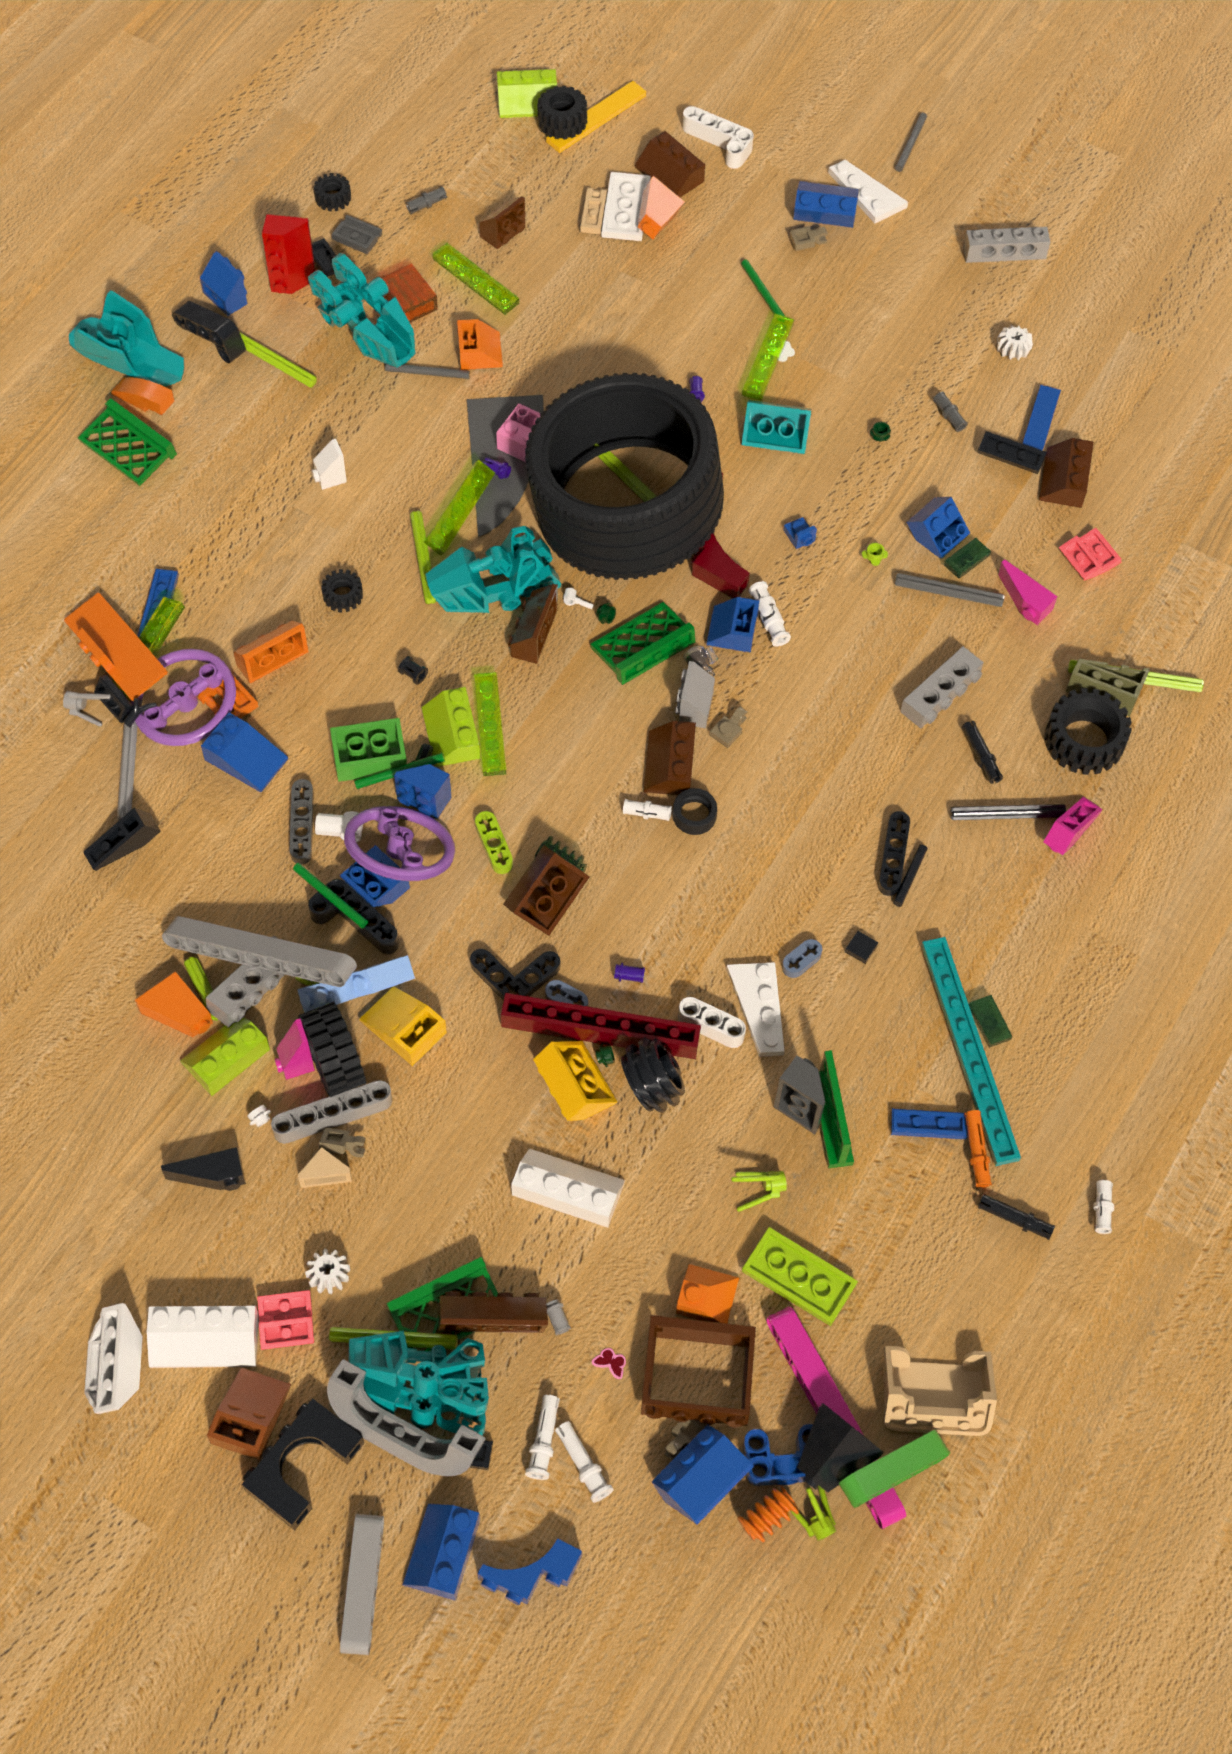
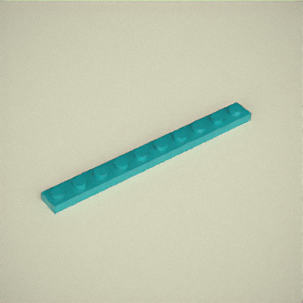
M946 937L923 941L921 947L976 1110L981 1112L983 1131L995 1167L1018 1162L1021 1156Z

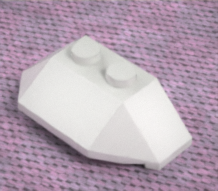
M124 1303L102 1308L101 1317L96 1323L88 1341L84 1394L96 1414L119 1410L139 1389L143 1336L127 1305Z

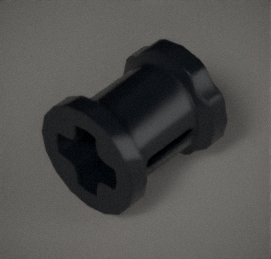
M407 656L401 661L398 672L401 675H407L413 679L414 684L419 685L426 678L428 668L425 666L421 667L413 661L411 656Z

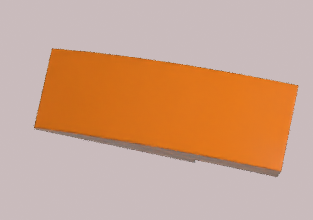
M124 377L111 391L112 395L145 412L150 409L160 415H163L174 402L171 389L141 378Z

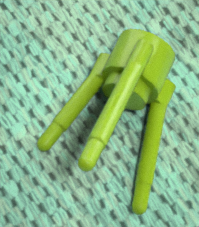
M784 1171L736 1172L735 1174L738 1177L731 1178L732 1182L763 1181L764 1190L770 1192L737 1207L738 1212L769 1199L779 1198L780 1192L787 1189Z
M818 1486L824 1512H822L812 1489L808 1487L806 1491L816 1512V1516L810 1519L812 1524L810 1525L800 1513L797 1515L791 1510L790 1512L806 1529L809 1537L815 1535L817 1541H820L837 1531L834 1526L836 1523L832 1517L825 1490Z

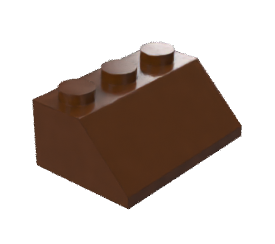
M666 131L649 141L635 163V168L643 175L651 176V178L654 176L679 198L702 184L705 178V163Z
M1070 438L1047 447L1039 501L1082 508L1087 493L1094 441Z
M551 584L533 590L529 599H525L522 608L523 615L517 618L515 635L511 634L508 642V647L511 648V657L535 664L538 663L558 611V585Z
M671 721L649 731L643 792L679 795L682 791L690 789L696 722Z
M544 845L503 905L515 915L550 936L590 876Z

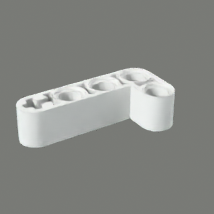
M694 106L684 109L682 126L684 132L726 149L725 162L728 167L735 169L743 165L751 154L754 135L750 129Z

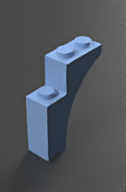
M406 955L353 972L343 987L317 983L297 989L305 1013L333 1001L338 1005L357 997L379 992L415 979L409 957Z

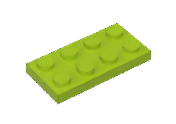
M770 1227L742 1268L743 1273L829 1326H832L858 1283L851 1276Z

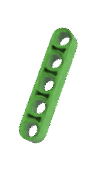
M933 1430L850 1474L839 1485L853 1508H856L939 1463L951 1453L937 1431Z

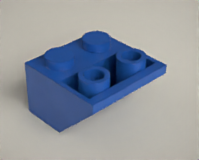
M216 251L200 277L202 292L227 316L247 305V290L244 286L243 280H245L243 273L241 270L235 269L227 257H223Z
M934 497L906 522L915 540L938 558H943L970 534L952 497Z
M736 597L714 606L706 645L751 653L760 601Z
M430 764L398 771L394 775L399 802L405 806H412L428 816L438 819L452 798L450 774Z
M376 845L365 853L380 863L400 868ZM357 862L340 875L372 907L391 904L410 889L409 881L385 878L365 869Z

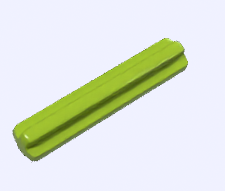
M189 957L184 961V966L206 1008V997L213 992V989L198 959ZM210 1013L212 1020L218 1021V1019Z

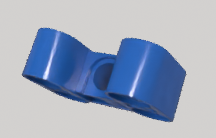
M807 1424L800 1428L796 1438L797 1451L795 1454L775 1456L774 1453L770 1454L767 1434L760 1429L750 1430L744 1438L743 1455L753 1466L763 1467L766 1474L759 1477L754 1475L751 1469L746 1474L748 1482L759 1487L805 1482L803 1480L805 1474L797 1466L806 1445L802 1436L810 1434L813 1424ZM752 1439H757L762 1443L763 1447L758 1450L753 1449L749 1446L748 1442Z

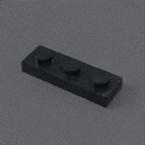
M988 431L985 432L978 448L979 454L1035 474L1039 473L1047 453Z

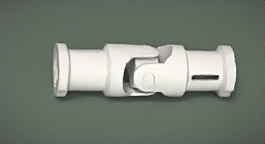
M764 581L756 582L750 586L749 594L755 600L760 601L758 612H760V617L766 631H769L772 637V645L776 647L782 646L790 641L791 636L783 626L784 620L776 607L774 598L769 595L767 583Z

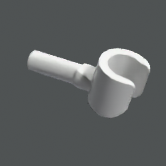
M565 589L563 601L566 605L579 604L589 609L593 608L594 604L576 597L577 592L575 589Z

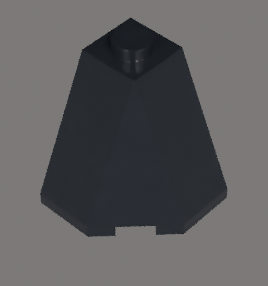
M822 1403L818 1409L797 1468L805 1474L803 1480L815 1490L820 1486L825 1491L830 1492L847 1476L871 1464L881 1457L884 1452Z

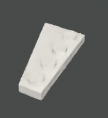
M843 160L829 167L828 174L840 187L859 189L857 205L874 223L907 208L908 202L848 161Z
M775 963L727 965V973L732 980L733 989L736 996H738L744 1017H746L759 1057L784 1055Z

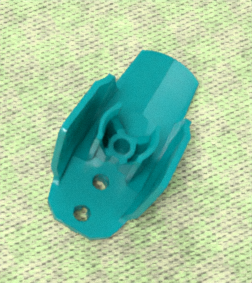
M112 290L107 293L101 319L94 317L83 319L69 334V344L74 350L84 357L120 373L152 381L162 386L175 384L183 378L184 358L160 346L150 319L145 316L141 309Z

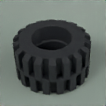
M555 86L553 89H547L546 93L543 92L541 97L538 98V124L542 132L547 133V136H554L555 139L574 138L576 134L580 135L582 130H585L587 124V100L585 95L581 94V91L578 89L574 90V87Z

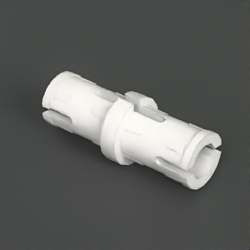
M628 799L624 801L623 814L643 816V819L647 820L649 818L670 821L672 806L652 804L651 801L647 800L646 802Z
M1099 1180L1096 1182V1202L1093 1205V1209L1096 1211L1095 1231L1099 1234H1109L1112 1232L1111 1215L1114 1211V1204L1112 1203L1113 1183L1108 1180Z

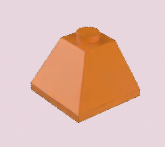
M689 1264L679 1295L676 1314L700 1321L727 1324L739 1277Z

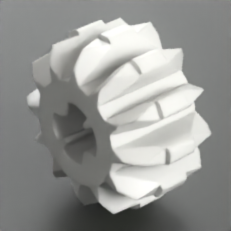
M1010 325L1008 328H1003L998 335L997 348L999 352H1002V357L1009 356L1010 360L1016 358L1019 361L1021 357L1026 358L1032 349V334L1028 333L1027 328L1021 329L1020 325L1018 327Z
M324 1248L323 1256L320 1257L319 1254L314 1253L315 1261L307 1262L309 1270L305 1272L306 1278L310 1279L309 1285L311 1287L317 1286V1291L320 1294L325 1288H327L329 1294H332V1287L335 1286L337 1289L342 1290L341 1282L349 1281V1276L346 1273L350 1271V1266L345 1264L347 1259L344 1255L338 1257L339 1253L337 1250H334L329 1255L328 1250ZM331 1268L330 1274L325 1275L326 1269Z

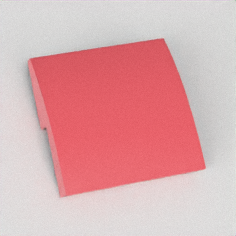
M1094 528L1080 538L1075 536L1059 547V550L1084 581L1094 578L1122 563L1120 556L1097 528Z
M310 1290L257 1297L261 1350L314 1343Z

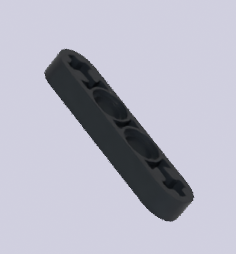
M896 811L891 814L887 827L878 889L886 896H893L898 893L901 885L910 828V817L902 811ZM897 820H901L902 823L900 832L896 831ZM898 839L902 842V846L895 848L891 846L890 840ZM894 859L898 861L899 866L891 868L887 865L886 861ZM889 875H893L892 887H887Z

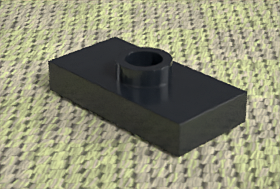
M325 238L312 243L314 262L320 271L327 277L335 274L332 259L336 254Z
M107 675L99 677L94 694H109L111 696L110 699H100V701L120 723H123L132 710L133 704Z

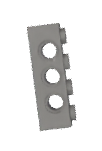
M1047 227L967 230L963 245L966 263L1046 259L1050 246V237Z
M965 647L960 648L903 700L901 713L919 728H922L927 723L931 724L942 709L945 711L950 707L956 696L961 697L967 690L968 685L972 682L976 683L981 678L984 662Z
M241 965L206 997V1008L214 1017L227 1027H230L234 1022L240 1021L251 1006H256L268 990H273L285 974Z

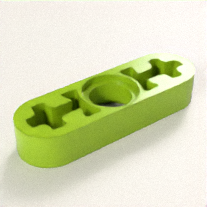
M489 811L480 812L475 818L476 831L492 869L498 874H506L513 867V858L495 815ZM483 820L490 824L489 832H487L485 824H482ZM491 838H497L501 842L497 847H491L487 844ZM501 853L503 861H506L505 865L498 863L497 854Z

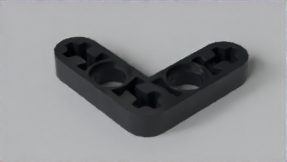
M477 949L470 956L472 970L503 1001L505 993H509V989L513 992L518 990V995L531 996L555 976L561 967L559 955L555 952L547 951L514 977L485 949ZM477 958L481 960L485 958L486 966L481 962L477 964ZM545 961H554V966L548 965L545 967ZM496 972L504 975V979L500 982H494L490 977ZM528 974H536L539 979L535 983H528L525 977Z

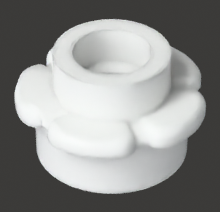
M265 1105L256 1108L247 1116L251 1121L249 1124H256L257 1127L264 1125L270 1120L268 1115L271 1113V1110H267Z

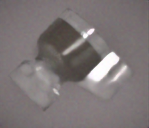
M695 646L684 654L683 657L687 665L689 661H693L715 677L712 667L709 666L718 660L713 647L704 649L703 646Z

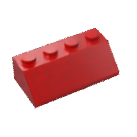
M266 214L262 237L271 292L293 294L309 285L308 277L315 272L308 218Z

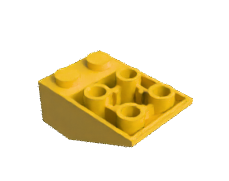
M394 986L359 1019L361 1023L411 1066L447 1033L446 1021L428 1005Z

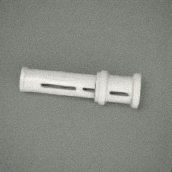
M553 1395L543 1396L535 1443L530 1447L529 1468L525 1471L526 1476L537 1480L549 1479L547 1470L549 1459L553 1456L551 1441L560 1398Z
M568 1421L561 1424L560 1428L557 1427L555 1432L580 1472L579 1480L585 1483L590 1491L592 1502H598L612 1493L613 1487L608 1485L602 1476L600 1465L594 1464L571 1423Z

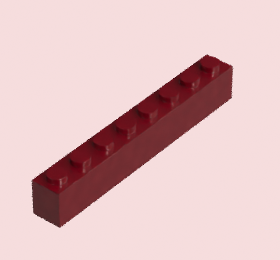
M505 993L501 1011V1027L605 1045L610 1044L611 1046L623 1048L630 1044H634L639 1048L640 1039L646 1037L652 1041L656 1038L660 1040L673 1056L695 1060L697 1056L701 1025L510 993Z

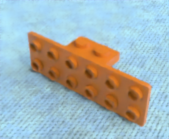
M96 593L64 619L65 623L81 640L78 645L86 654L92 653L89 658L97 667L102 665L132 701L168 674L164 666L100 593Z

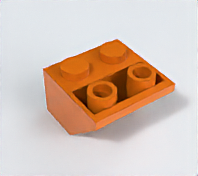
M479 319L457 320L461 370L503 367L500 332Z

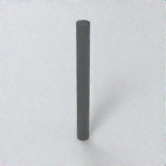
M920 113L895 167V170L898 172H902L927 119L926 113Z
M385 364V371L461 379H469L470 371L405 364L394 367Z

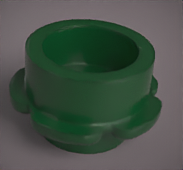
M885 422L875 423L870 430V435L873 436L875 441L882 442L890 438L891 430Z
M608 602L600 605L597 609L596 616L600 623L611 624L615 619L616 608Z
M601 1043L599 1049L596 1050V1057L599 1064L603 1063L605 1067H608V1064L615 1063L614 1053L610 1044L603 1045Z

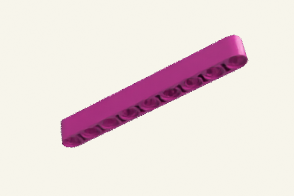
M788 1306L766 1317L767 1325L816 1415L819 1407L824 1403L864 1436L793 1308ZM894 1488L866 1502L869 1511L881 1529H885L907 1516L905 1508Z

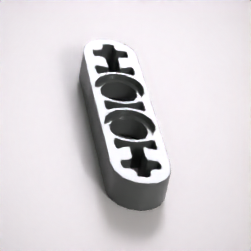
M306 779L295 781L291 788L290 855L294 863H300L301 865L311 860L313 843L314 792L311 782ZM301 788L306 789L304 792L305 800L300 797ZM300 807H306L309 811L307 814L300 816L296 814V810ZM301 827L308 830L304 836L296 835L295 831ZM299 844H303L304 852L302 856H298Z

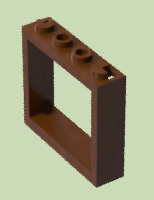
M651 1315L641 1415H646L652 1419H660L661 1417L673 1418L678 1422H686L688 1420L700 1421L705 1425L720 1423L727 1424L732 1428L748 1426L756 1327ZM656 1337L745 1347L741 1409L650 1399Z

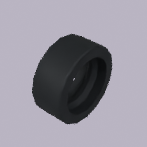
M690 788L682 791L676 797L673 804V821L682 832L690 835H700L708 832L714 826L717 819V802L709 792L699 788ZM698 802L708 808L709 814L707 818L701 821H691L681 814V809L685 804Z

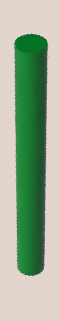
M747 259L741 262L742 267L780 323L784 322L786 316Z
M442 752L355 780L354 783L357 789L392 779L398 771L445 762V756Z
M300 863L295 864L293 871L360 928H364L367 925L368 921Z

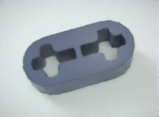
M813 939L806 940L784 958L782 965L784 974L790 978L801 976L820 960L822 945ZM807 948L809 950L815 949V955L813 953H810L805 957L807 953ZM800 961L797 969L795 967L789 968V963L795 964Z
M553 980L546 985L545 995L547 1000L570 1004L581 1000L582 1006H588L587 996L574 987L559 980ZM560 989V994L552 996V990Z

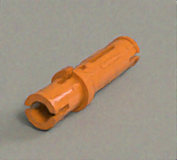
M979 1110L967 1111L964 1115L972 1157L970 1165L973 1166L975 1185L977 1188L989 1187L992 1185L989 1173L990 1157L987 1156L981 1112Z

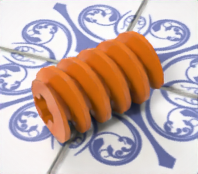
M781 1485L782 1492L775 1488L771 1490L773 1499L767 1495L763 1496L765 1506L758 1502L754 1504L756 1513L750 1509L746 1510L748 1520L741 1516L737 1518L754 1542L756 1538L763 1543L765 1542L764 1531L774 1535L773 1524L781 1529V1517L791 1521L790 1510L797 1515L799 1514L796 1503Z

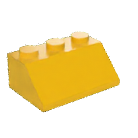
M583 1041L551 1042L533 1059L539 1074L544 1078L549 1087V1092L555 1098L562 1115L567 1121L584 1120L617 1103L616 1098Z

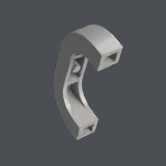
M344 1359L341 1361L330 1377L327 1386L329 1402L340 1420L360 1434L365 1440L422 1471L439 1476H456L468 1470L481 1449L485 1437L463 1425L460 1426L453 1439H439L429 1435L376 1405L368 1397L363 1387L366 1371Z

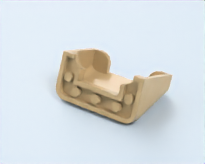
M885 1346L884 1421L888 1429L897 1432L929 1433L936 1430L938 1434L982 1436L991 1430L997 1403L991 1352L972 1351L967 1353L963 1358L962 1365L910 1362V1353L907 1349L899 1346Z

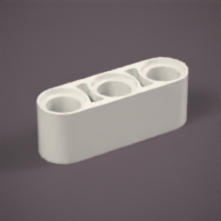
M686 997L680 1002L678 1013L680 1022L701 1025L700 1034L727 1047L737 1048L742 1045L746 1026L742 1020L693 997ZM693 1010L695 1013L689 1015L686 1014L684 1011ZM714 1020L717 1024L710 1025L706 1021ZM735 1030L739 1032V1035H731L729 1031Z

